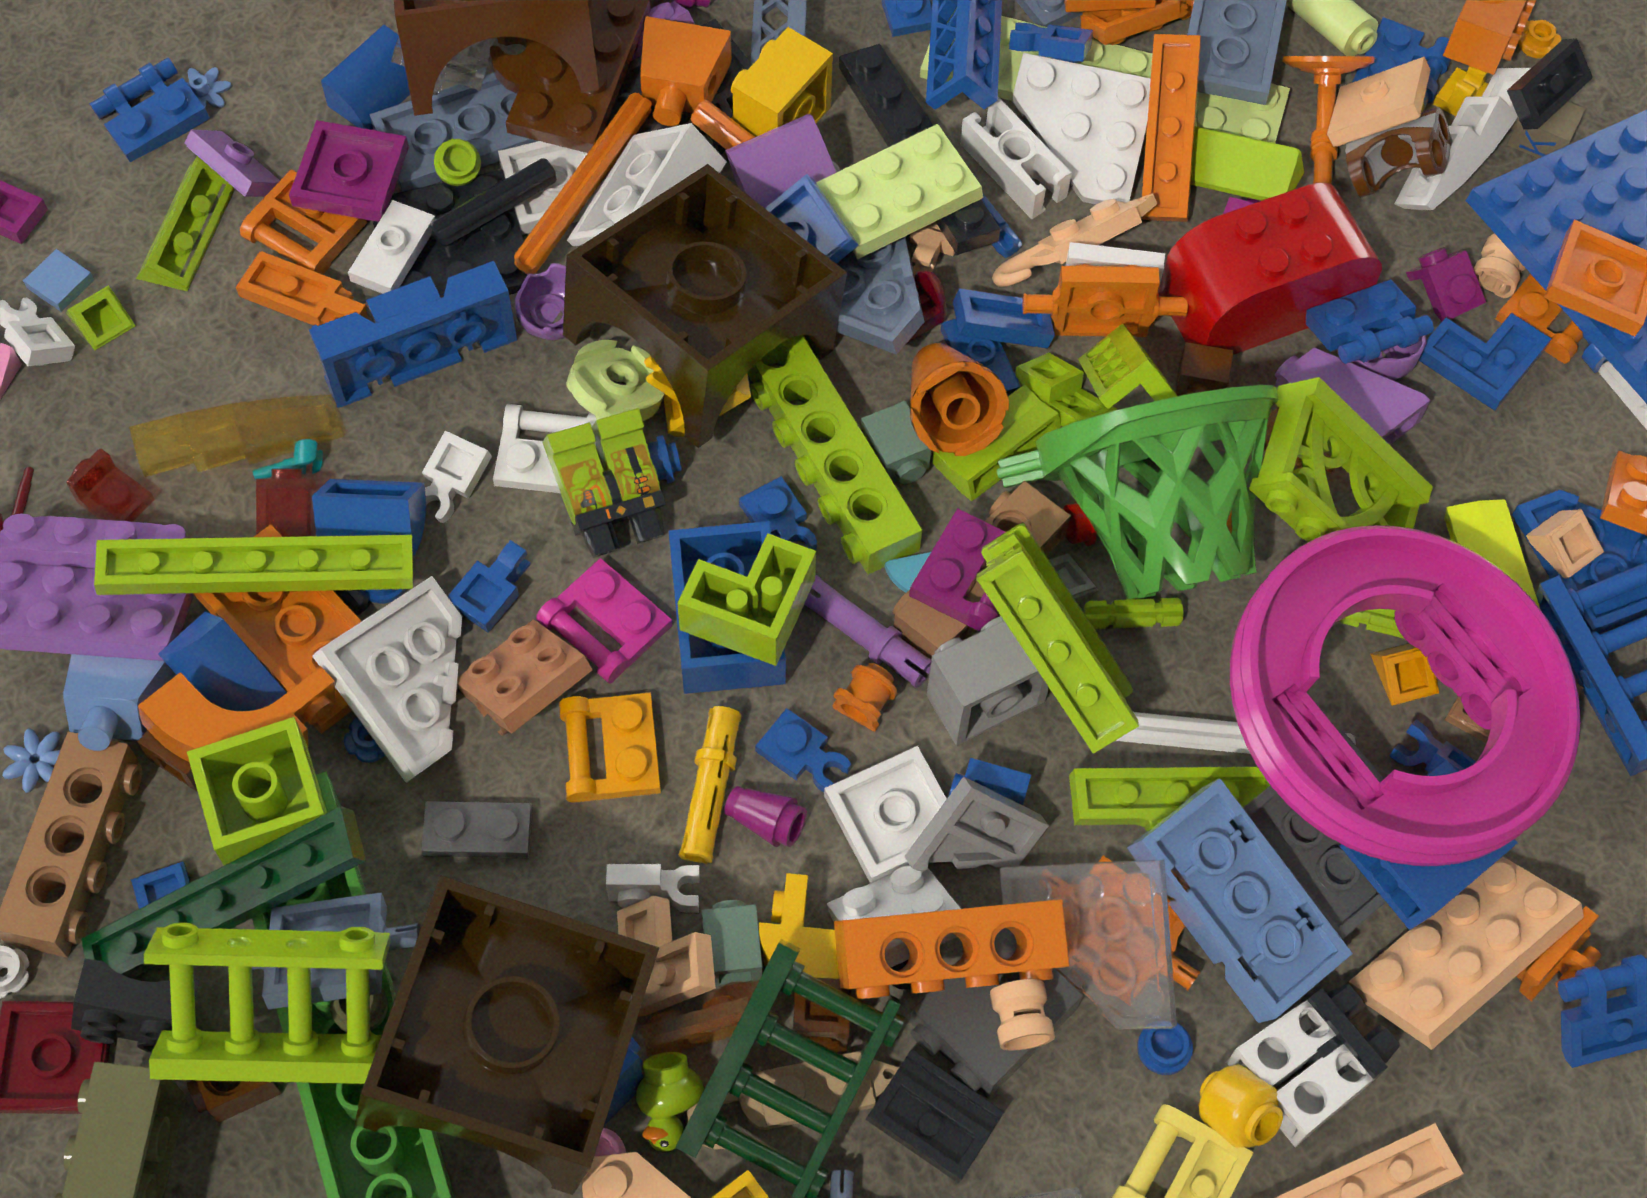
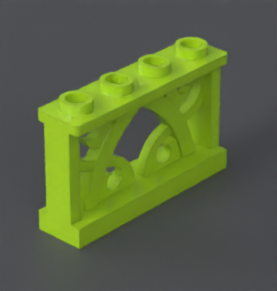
M1320 377L1279 385L1277 389L1279 400L1275 403L1279 410L1259 476L1252 479L1249 490L1263 501L1270 511L1276 513L1293 528L1300 538L1307 542L1334 531L1360 526H1399L1413 529L1419 506L1429 502L1433 486ZM1324 452H1327L1331 457L1324 456ZM1297 457L1301 458L1303 468L1293 470ZM1342 466L1349 473L1351 489L1360 507L1358 511L1346 517L1338 515L1330 493L1325 470Z

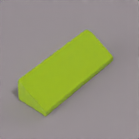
M1195 126L1191 185L1262 201L1294 190L1304 174L1302 154L1297 148Z
M198 156L189 166L136 277L138 280L183 291H188L235 189ZM222 184H225L184 275L180 277Z

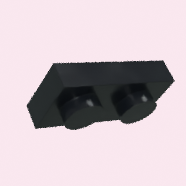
M1577 38L1562 39L1507 90L1523 130L1538 129L1593 78Z

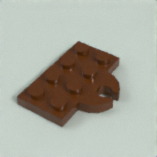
M588 0L599 83L598 91L581 93L579 82L570 65L557 52L546 45L520 37H497L498 43L502 45L520 44L526 47L520 54L509 55L499 46H490V58L496 78L507 90L517 94L505 122L507 133L588 153L605 130L644 29L645 18L649 16L651 10L650 0Z

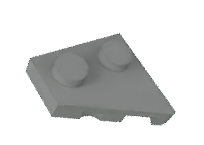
M963 777L904 857L911 868L917 871L927 870L928 863L953 862L956 869L977 868L986 864L993 865L994 867H1016L1020 865L1049 825L1041 814Z

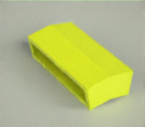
M1482 500L1447 507L1444 519L1451 541L1474 551L1500 568L1539 607L1506 500Z

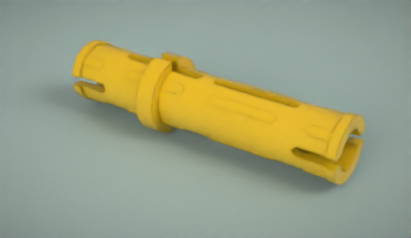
M714 706L709 709L703 746L696 751L694 761L698 766L684 838L679 851V857L683 860L704 864L712 863L713 850L722 813L729 773L733 772L736 767L737 758L733 755L739 723L742 718V714L739 711L724 706Z

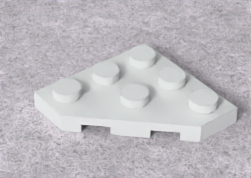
M1023 53L1013 93V103L1021 115L1026 116L1036 131L1037 137L1072 172L1070 179L1072 189L1081 201L1086 203L1098 204L1109 199H1116L1124 203L1129 202L1147 128L1151 78Z
M433 576L326 644L312 656L318 665L335 680V688L406 783L452 750L453 730H450L449 726L451 705L456 702L459 663H455L456 639L461 636L462 616Z

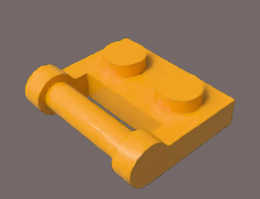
M651 692L592 699L572 696L564 698L559 702L560 719L566 723L570 780L565 784L566 800L568 802L575 803L661 793ZM601 718L607 779L594 780L591 778L586 719Z

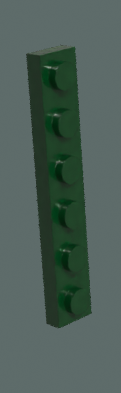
M340 806L83 937L81 941L84 957L103 961L116 972L132 979L158 966L155 964H144V952L157 927H166L174 923H191L196 925L197 928L232 929L366 862L354 810Z

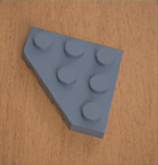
M906 236L860 259H857L853 251H851L836 263L847 272L836 332L896 355L925 322Z

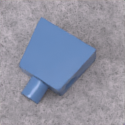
M71 654L63 691L69 731L78 733L79 742L87 749L93 751L106 749L112 739L139 740L147 729L141 722L138 705L174 678L176 674L165 661Z

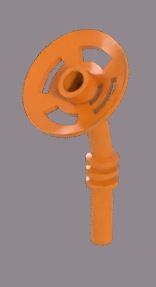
M1283 56V62L1290 67L1299 68L1300 71L1314 74L1313 84H1318L1316 130L1311 134L1310 157L1314 161L1313 184L1328 183L1332 185L1333 162L1337 159L1338 147H1333L1327 132L1336 102V84H1341V74L1365 68L1374 63L1375 57Z

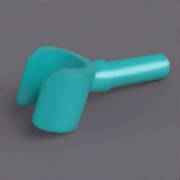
M299 440L295 443L293 458L254 469V478L256 481L284 473L306 474V467L312 462V474H315L321 470L323 451L317 450L318 443L315 440Z

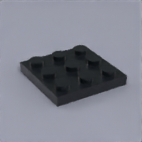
M503 169L479 174L472 182L463 186H453L443 182L394 193L390 203L392 200L432 214L437 219L503 181L505 175ZM512 207L447 246L440 245L433 234H431L400 287L431 276L442 298L444 297L448 277L494 261L509 291V295L518 293L528 274L519 270L514 265V255L524 242L515 208ZM373 221L374 229L379 222Z

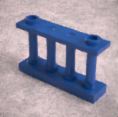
M1647 539L1643 540L1634 560L1638 565L1576 592L1572 588L1566 589L1558 575L1540 583L1536 593L1540 610L1559 637L1574 676L1579 685L1583 687L1582 690L1630 777L1647 770V721H1641L1632 706L1634 697L1647 692V670L1624 679L1620 675L1615 676L1607 660L1609 653L1647 638V615L1601 635L1596 631L1591 633L1582 616H1584L1585 609L1647 584Z

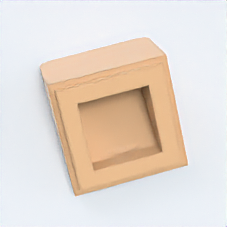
M1582 509L1559 511L1526 535L1530 544L1563 578L1571 577L1604 553Z

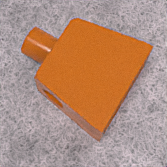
M646 16L641 60L642 96L651 101V106H655L653 117L658 123L665 126H676L680 122L682 112L693 113L702 101L709 100L712 102L731 65V31Z

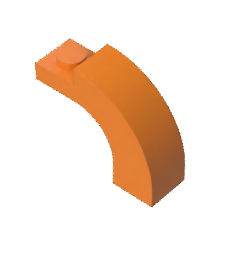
M320 666L269 706L254 711H231L208 701L180 672L138 705V710L144 727L165 748L188 762L187 751L295 717L307 747H309L308 729L304 724L308 722L310 725L319 722L333 708L335 680Z

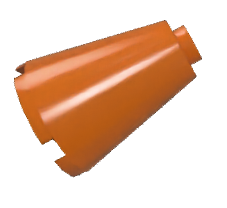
M932 343L926 345L917 352L912 362L910 418L918 438L932 451L940 453L939 451L954 453L955 456H967L985 449L1000 435L1004 427L1002 422L1006 410H1009V399L1002 381L989 368L946 344Z

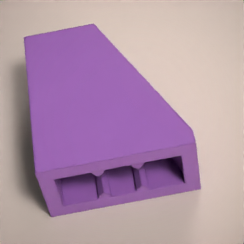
M1315 347L1300 358L1297 356L1290 357L1275 373L1277 381L1274 387H1276V390L1279 385L1320 377L1389 445L1420 423L1430 403V399L1421 392L1355 364H1344L1340 358Z

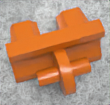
M1585 906L1583 908L1584 918L1516 976L1522 981L1519 992L1531 1002L1559 971L1562 976L1555 983L1557 988L1560 980L1575 977L1577 970L1595 966L1596 962L1601 958V953L1592 946H1588L1582 954L1577 952L1591 936L1589 929L1599 917L1588 907Z

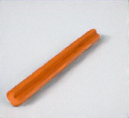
M636 92L629 95L515 253L514 265L519 270L527 274L537 273L620 157L632 136L637 133L650 115L652 103L648 98Z

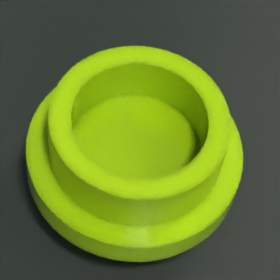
M448 140L442 143L435 152V171L439 178L447 184L453 186L469 184L479 174L481 168L480 154L475 146L466 140Z

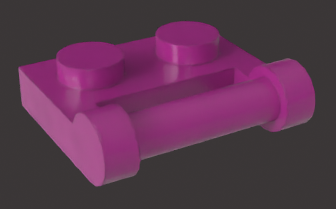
M957 508L912 583L909 596L980 631L989 621L999 617L996 613L997 609L985 592L979 602L972 603L966 600L977 581V574L984 569L987 563L981 553L983 546L1006 532Z

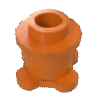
M869 663L867 666L856 665L851 671L853 679L846 690L838 688L833 696L836 700L832 707L875 732L879 726L877 720L881 716L880 711L887 700H893L898 694L896 687L893 685L894 678L886 669L877 664Z

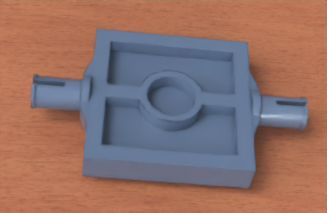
M381 892L272 908L269 930L341 932L351 927H366L374 932L390 933L389 953L390 950L414 947L421 926L419 923L387 928V906ZM252 967V970L263 969L264 971L262 997L267 1008L288 1007L287 968ZM311 968L312 1003L345 999L346 969ZM369 969L370 995L381 994L383 970Z

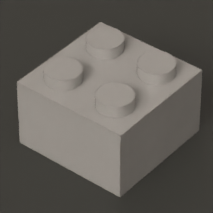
M1000 616L985 624L981 628L980 633L963 641L961 638L951 639L935 651L931 659L926 696L957 746L1044 703L1049 687Z

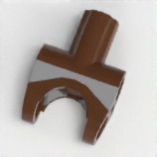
M1423 102L1421 115L1418 119L1346 143L1345 152L1349 175L1360 198L1375 194V191L1379 190L1381 184L1388 177L1404 169L1421 168L1426 178L1443 173L1449 158L1451 143L1448 124L1440 107L1424 111L1425 105Z

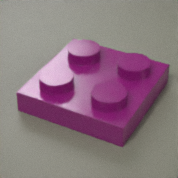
M316 120L289 193L292 206L379 222L389 207L409 149L407 137Z

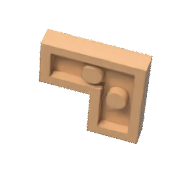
M651 896L617 911L618 934L659 947L638 1016L652 1014L716 989L711 935L694 932L672 941L669 899Z

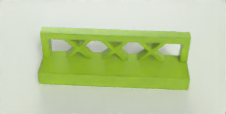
M1123 323L1078 358L1098 398L1107 409L1111 408L1140 384L1154 401L1178 397L1154 361Z

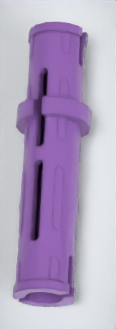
M815 576L812 589L818 592L821 597L816 598L809 593L804 605L868 650L869 658L880 665L884 662L909 681L913 687L918 688L921 686L926 678L911 668V664H916L929 674L931 658L926 657L902 640V633L895 627L890 626L886 628L875 618L868 615L825 583L821 577Z

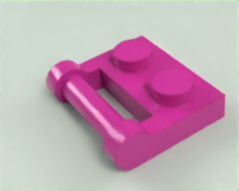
M601 558L558 597L548 600L536 616V620L548 630L554 628L598 667V675L609 684L613 683L673 626L672 619ZM577 606L622 647L618 651L611 652L569 616L568 613Z

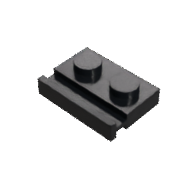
M911 1049L865 1120L959 1183L1004 1114V1111Z

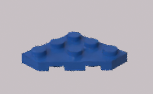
M1558 490L1518 505L1512 516L1526 539V535L1557 512L1563 510H1583L1604 553L1571 577L1563 578L1530 544L1549 578L1551 579L1559 575L1566 589L1572 588L1576 592L1638 566L1634 559L1643 540L1647 539V535L1600 519L1602 510L1578 502L1579 496ZM1647 584L1585 609L1584 616L1582 617L1591 633L1595 631L1602 633L1646 616Z

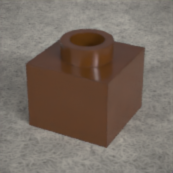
M1185 342L1178 368L1175 388L1176 395L1182 396L1227 388L1230 379L1233 350Z

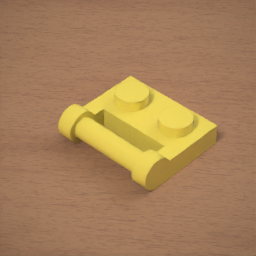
M1163 1104L1154 1118L1157 1126L1125 1186L1117 1187L1112 1198H1145L1177 1136L1186 1139L1192 1145L1164 1198H1230L1253 1152L1245 1147L1237 1148L1232 1146L1212 1128L1170 1105Z

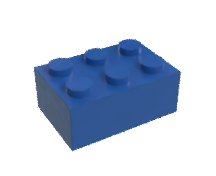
M770 521L669 530L684 694L786 684L785 648L777 666L680 631L677 603L698 559L747 577L767 533L771 534Z

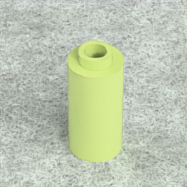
M1353 0L1286 1V5L1346 56L1366 53L1377 40L1378 21Z

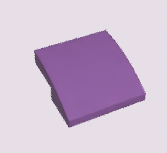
M810 114L725 150L738 188L764 208L806 174H809L815 182H818L836 173L813 116Z

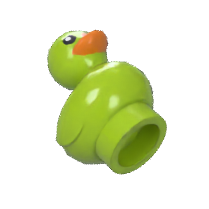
M665 1052L647 1058L643 1062L644 1077L636 1089L635 1098L638 1108L644 1114L651 1117L642 1135L655 1150L661 1152H669L675 1149L684 1131L683 1124L676 1115L695 1106L704 1091L700 1076L691 1068H688L687 1056L679 1052Z

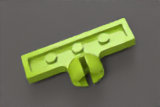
M1258 767L1074 768L1069 774L1074 825H1138L1144 827L1146 832L1184 804L1187 799L1202 787L1218 779L1223 781L1242 808L1266 790L1270 784Z

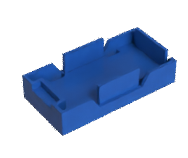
M494 261L448 277L444 297L442 298L431 276L367 299L366 302L375 323L354 312L319 326L313 325L309 329L325 373L324 378L337 408L372 396L367 383L377 380L378 385L383 384L382 378L389 375L394 387L462 362L457 349L467 346L468 350L471 351L473 350L472 344L479 341L485 353L517 341L509 291Z

